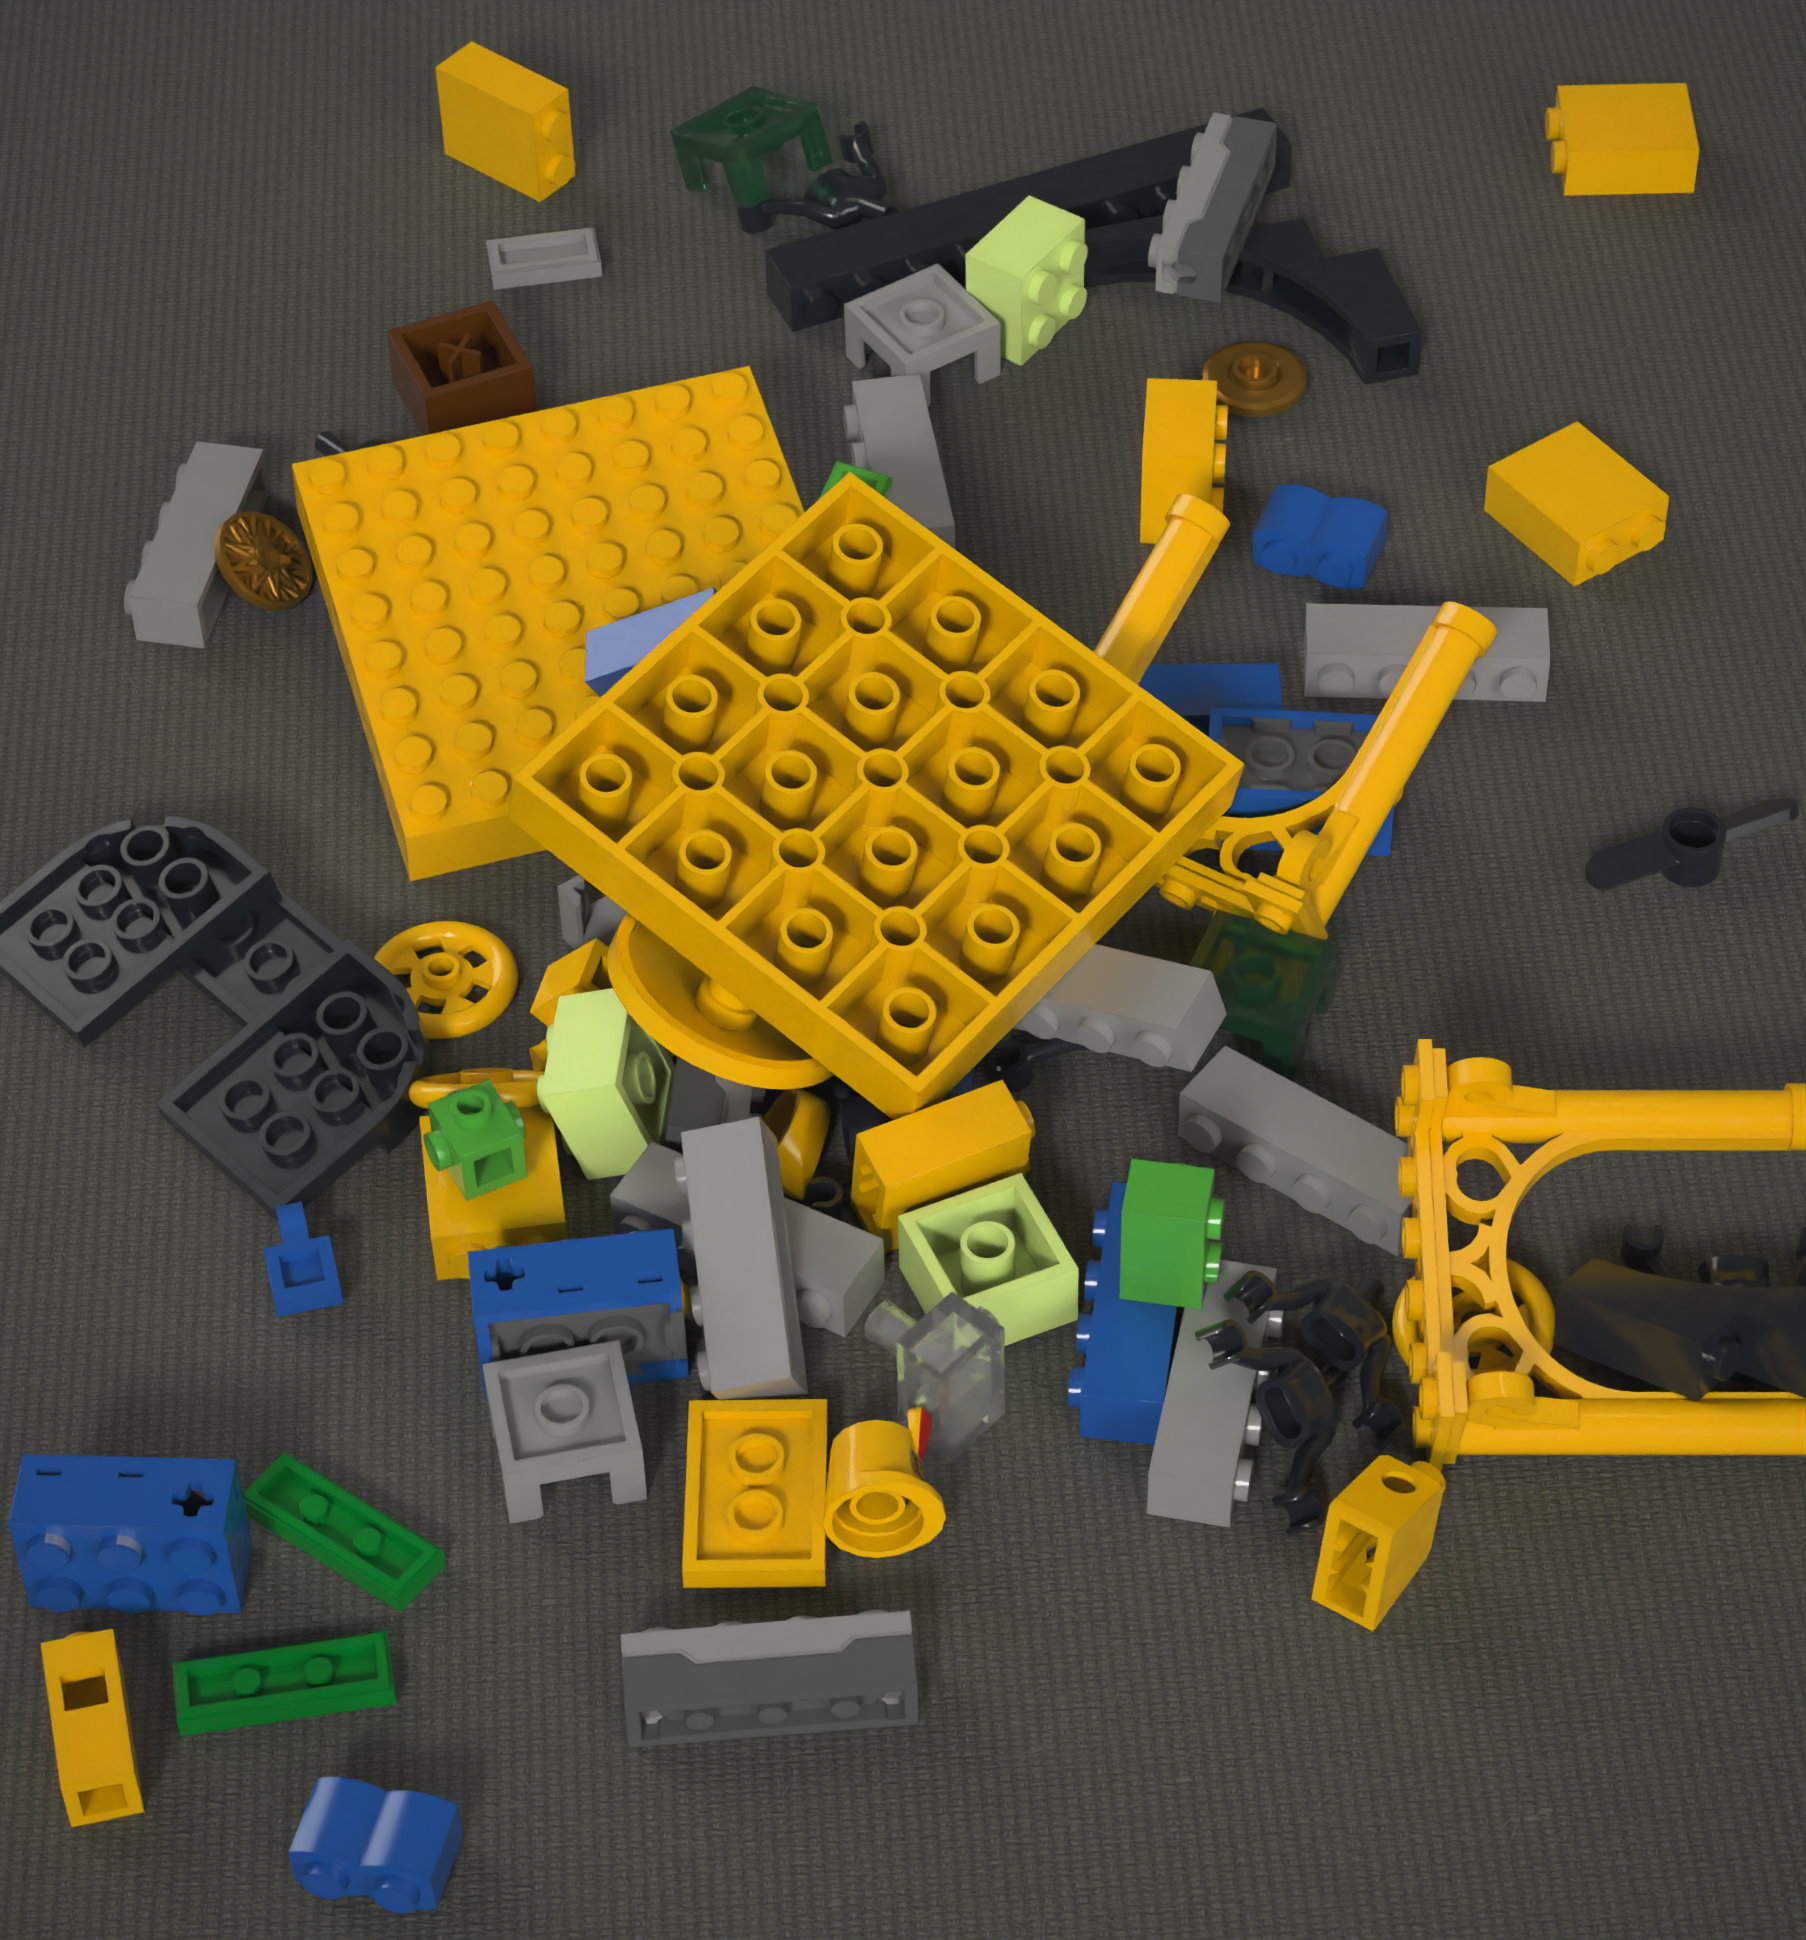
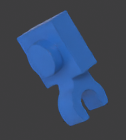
M302 1201L276 1206L282 1245L263 1248L276 1316L281 1317L343 1304L330 1235L309 1238Z

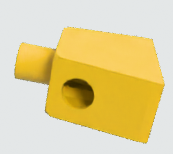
M1379 1455L1330 1503L1311 1597L1312 1600L1371 1631L1376 1629L1426 1560L1431 1550L1442 1496L1446 1488L1445 1479L1435 1466L1424 1461H1416L1409 1466L1389 1455ZM1376 1546V1551L1367 1559V1552Z

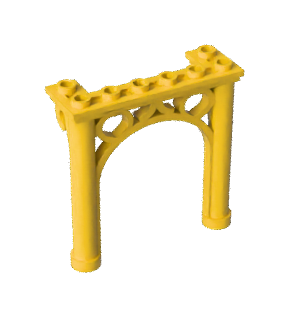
M1179 494L1175 498L1165 516L1166 528L1093 651L1138 685L1230 527L1229 520L1218 509L1191 495ZM1450 601L1444 602L1355 759L1335 785L1315 800L1285 813L1256 818L1221 816L1153 886L1160 888L1159 893L1166 900L1180 908L1192 910L1196 904L1214 912L1213 918L1234 932L1246 934L1248 929H1252L1267 936V941L1271 946L1290 957L1300 958L1303 953H1306L1324 961L1329 952L1325 943L1329 936L1325 929L1327 922L1476 658L1484 657L1496 638L1498 631L1494 624L1479 612L1465 605ZM1324 824L1323 828L1321 829L1318 835L1309 832L1310 830ZM1224 840L1220 851V865L1225 874L1186 857L1200 849L1212 848L1220 850L1221 841ZM1276 841L1284 851L1278 865L1277 874L1273 877L1261 872L1258 878H1253L1250 874L1242 873L1238 870L1237 863L1240 855L1252 845Z
M1418 1039L1413 1065H1402L1401 1096H1396L1395 1133L1396 1137H1407L1408 1157H1399L1398 1189L1400 1197H1411L1412 1218H1403L1401 1241L1403 1258L1414 1259L1416 1279H1407L1405 1285L1407 1321H1418L1419 1342H1410L1408 1359L1410 1384H1419V1406H1414L1412 1413V1438L1414 1448H1425L1426 1462L1435 1466L1441 1472L1443 1464H1455L1457 1455H1806V1398L1791 1392H1708L1697 1402L1674 1392H1630L1605 1388L1573 1374L1553 1359L1527 1328L1512 1295L1506 1264L1508 1229L1514 1213L1530 1188L1554 1167L1583 1154L1611 1150L1806 1151V1083H1787L1784 1090H1546L1513 1085L1510 1066L1494 1058H1467L1452 1063L1446 1068L1445 1048H1432V1039ZM1442 1144H1451L1447 1152L1443 1155ZM1504 1144L1545 1145L1536 1150L1520 1165ZM1471 1159L1484 1160L1493 1165L1506 1185L1499 1195L1491 1200H1472L1465 1196L1458 1187V1173L1456 1170L1458 1165ZM1446 1208L1452 1216L1462 1222L1479 1225L1475 1239L1470 1245L1461 1250L1449 1252ZM1493 1221L1492 1226L1485 1225L1486 1223ZM1485 1258H1486V1273H1485V1271H1483L1482 1269L1479 1268V1267H1481V1265H1482L1483 1261L1485 1260ZM1451 1287L1460 1288L1471 1294L1479 1304L1482 1314L1473 1316L1464 1322L1456 1334H1454ZM1480 1338L1497 1339L1508 1347L1519 1362L1514 1372L1494 1371L1475 1375L1468 1363V1346ZM1530 1376L1535 1377L1547 1389L1562 1399L1534 1396V1383Z

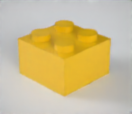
M1147 378L1142 450L1140 543H1157L1167 526L1165 516L1179 494L1197 497L1209 503L1223 514L1224 488L1213 487V483H1225L1226 444L1215 443V440H1226L1228 405H1216L1217 381Z

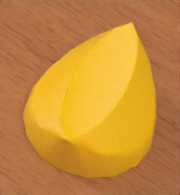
M802 1088L785 1090L773 1102L762 1118L763 1122L777 1139L783 1194L798 1200H803L807 1185L814 1175L831 1117L829 1104L821 1097Z

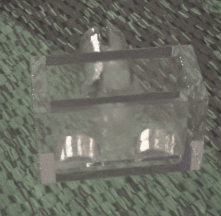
M954 1292L948 1294L919 1321H916L900 1310L890 1300L883 1301L871 1312L864 1326L866 1331L864 1336L896 1356L898 1423L909 1429L908 1410L917 1406L926 1407L933 1423L932 1434L927 1447L948 1462H952L1005 1413V1328L1000 1325L997 1318L990 1311L981 1306H972Z

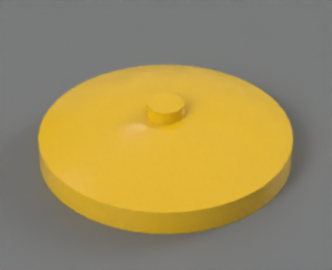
M629 913L625 915L608 949L607 969L609 979L619 1001L629 1015L663 1047L706 1072L733 1082L759 1088L800 1089L824 1082L834 1075Z

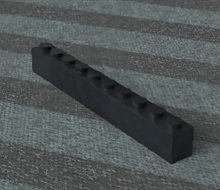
M1264 108L1235 115L1275 123ZM1208 123L765 250L767 294L791 331L795 332L843 318L844 304L935 264H939L958 283L966 282V253L1028 196L1084 218L1085 229L1164 215L1168 200L1177 199V183L1182 166H1191V150L1197 132L1205 133ZM1278 126L1275 168L1264 194L1290 187L1292 143Z

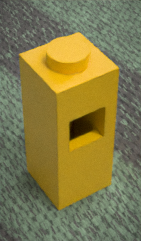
M113 1628L97 1632H76L63 1639L41 1643L60 1788L71 1828L144 1813L123 1667Z

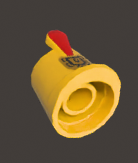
M917 1406L908 1410L909 1429L892 1421L870 1420L851 1425L843 1429L834 1438L830 1450L823 1525L827 1537L839 1549L863 1557L883 1558L896 1556L929 1543L942 1531L946 1518V1509L942 1496L926 1482L923 1458L933 1426L932 1417L926 1407Z

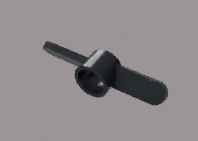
M1792 798L1774 799L1721 818L1701 808L1687 807L1678 809L1666 817L1662 831L1593 855L1585 865V877L1592 887L1601 891L1611 890L1660 872L1666 879L1677 885L1685 887L1706 885L1712 882L1720 872L1724 843L1795 819L1799 816L1797 800Z

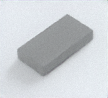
M592 227L486 241L493 290L602 277L601 259L595 229Z

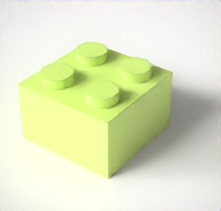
M1028 196L966 253V291L1000 322L1001 357L1020 366L1028 361L1039 349L1047 347L1054 334L1070 319L1077 318L1082 312L1087 299V291L1084 288V264L1088 253V248L1085 244V219L1032 196Z
M613 988L559 996L554 1024L549 1025L546 1034L548 1057L545 1073L541 1074L537 1081V1095L540 1106L545 1113L551 1114L561 1132V1139L566 1153L574 1155L587 1180L626 1175L651 1141L662 1146L665 1144L676 1067L666 1048L645 1032L629 1015Z
M1022 1173L898 1216L899 1268L953 1364L1078 1320L1079 1268Z

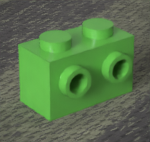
M1139 1159L1131 1160L1121 1215L1119 1299L1193 1309L1202 1308L1206 1282L1219 1283L1223 1257V1243L1211 1241V1239L1221 1240L1226 1202L1223 1198L1213 1197L1215 1169L1195 1167L1184 1163L1171 1164Z

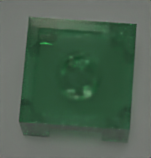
M755 86L740 92L670 130L684 182L688 190L698 193L706 190L705 184L709 182V173L705 159L719 162L724 166L734 202L749 208L767 199L770 194L760 156L783 148L784 143L800 136L809 170L815 172L833 162L816 102Z
M1217 909L1189 966L1209 970L1213 973L1227 1012L1218 1029L1264 1042L1262 1065L1294 1082L1303 1062L1305 1028L1315 1007L1317 1013L1326 1015L1335 996L1339 944L1291 930L1286 935L1279 934L1266 928L1257 920Z

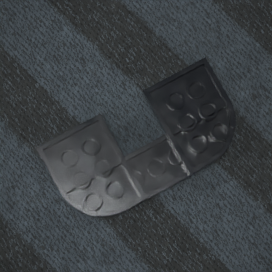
M166 816L165 825H146L137 828L132 819L119 821L95 830L69 845L0 902V973L84 1048L176 970L243 1027L241 1031L157 1101L155 1105L165 1121L277 1221L276 1206L302 1201L304 1209L377 1144L389 1154L404 1139L420 1116L423 1108L412 1103L408 1092L413 1082L420 1078L432 1076L433 1057L427 1032L407 990L389 970L352 939L348 938L343 942L276 885L270 871L220 830L193 819L177 816Z

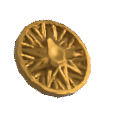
M1243 341L1226 345L1211 354L1203 366V380L1217 381L1216 405H1228V412L1243 417H1267L1283 413L1299 403L1306 392L1307 369L1301 359L1285 347L1265 341Z
M251 510L235 513L218 528L213 542L215 561L224 580L241 598L257 608L279 612L292 609L309 594L313 581L311 561L302 542L286 525L270 515Z

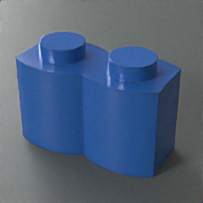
M1294 484L1278 485L1275 487L1253 530V562L1276 574L1290 576L1310 575L1329 586L1343 589L1365 588L1387 542V511L1374 503L1358 498L1337 497L1331 499L1324 493L1309 487Z
M320 1777L316 1780L288 1854L295 1880L301 1883L307 1891L318 1897L338 1899L343 1895H367L384 1909L396 1913H409L414 1909L433 1910L438 1907L464 1831L458 1805L446 1799L416 1791L395 1790L387 1792L372 1784L349 1778Z

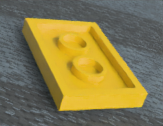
M827 1399L689 1400L682 1561L684 1588L826 1587V1531L823 1525L828 1461Z

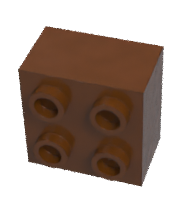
M493 300L386 331L393 384L423 436L537 411L533 366Z

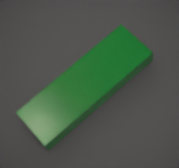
M285 1452L243 1492L246 1512L249 1518L400 1613L446 1566L445 1554L442 1549Z
M388 1631L172 1663L176 1717L180 1737L397 1704Z

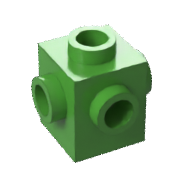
M489 1079L466 1089L456 1090L443 1098L427 1103L431 1132L424 1134L426 1150L438 1172L445 1169L448 1170L466 1201L528 1177L523 1138L526 1137L524 1121L516 1104L512 1100L503 1103Z

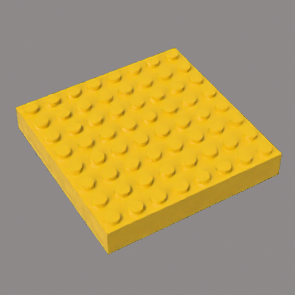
M750 366L292 464L297 511L410 882L547 850L509 820L512 777L600 698L585 683L587 631L713 587L718 591L805 513Z
M849 472L512 777L509 820L884 1114L895 1120L938 1104L1232 806L1245 764Z

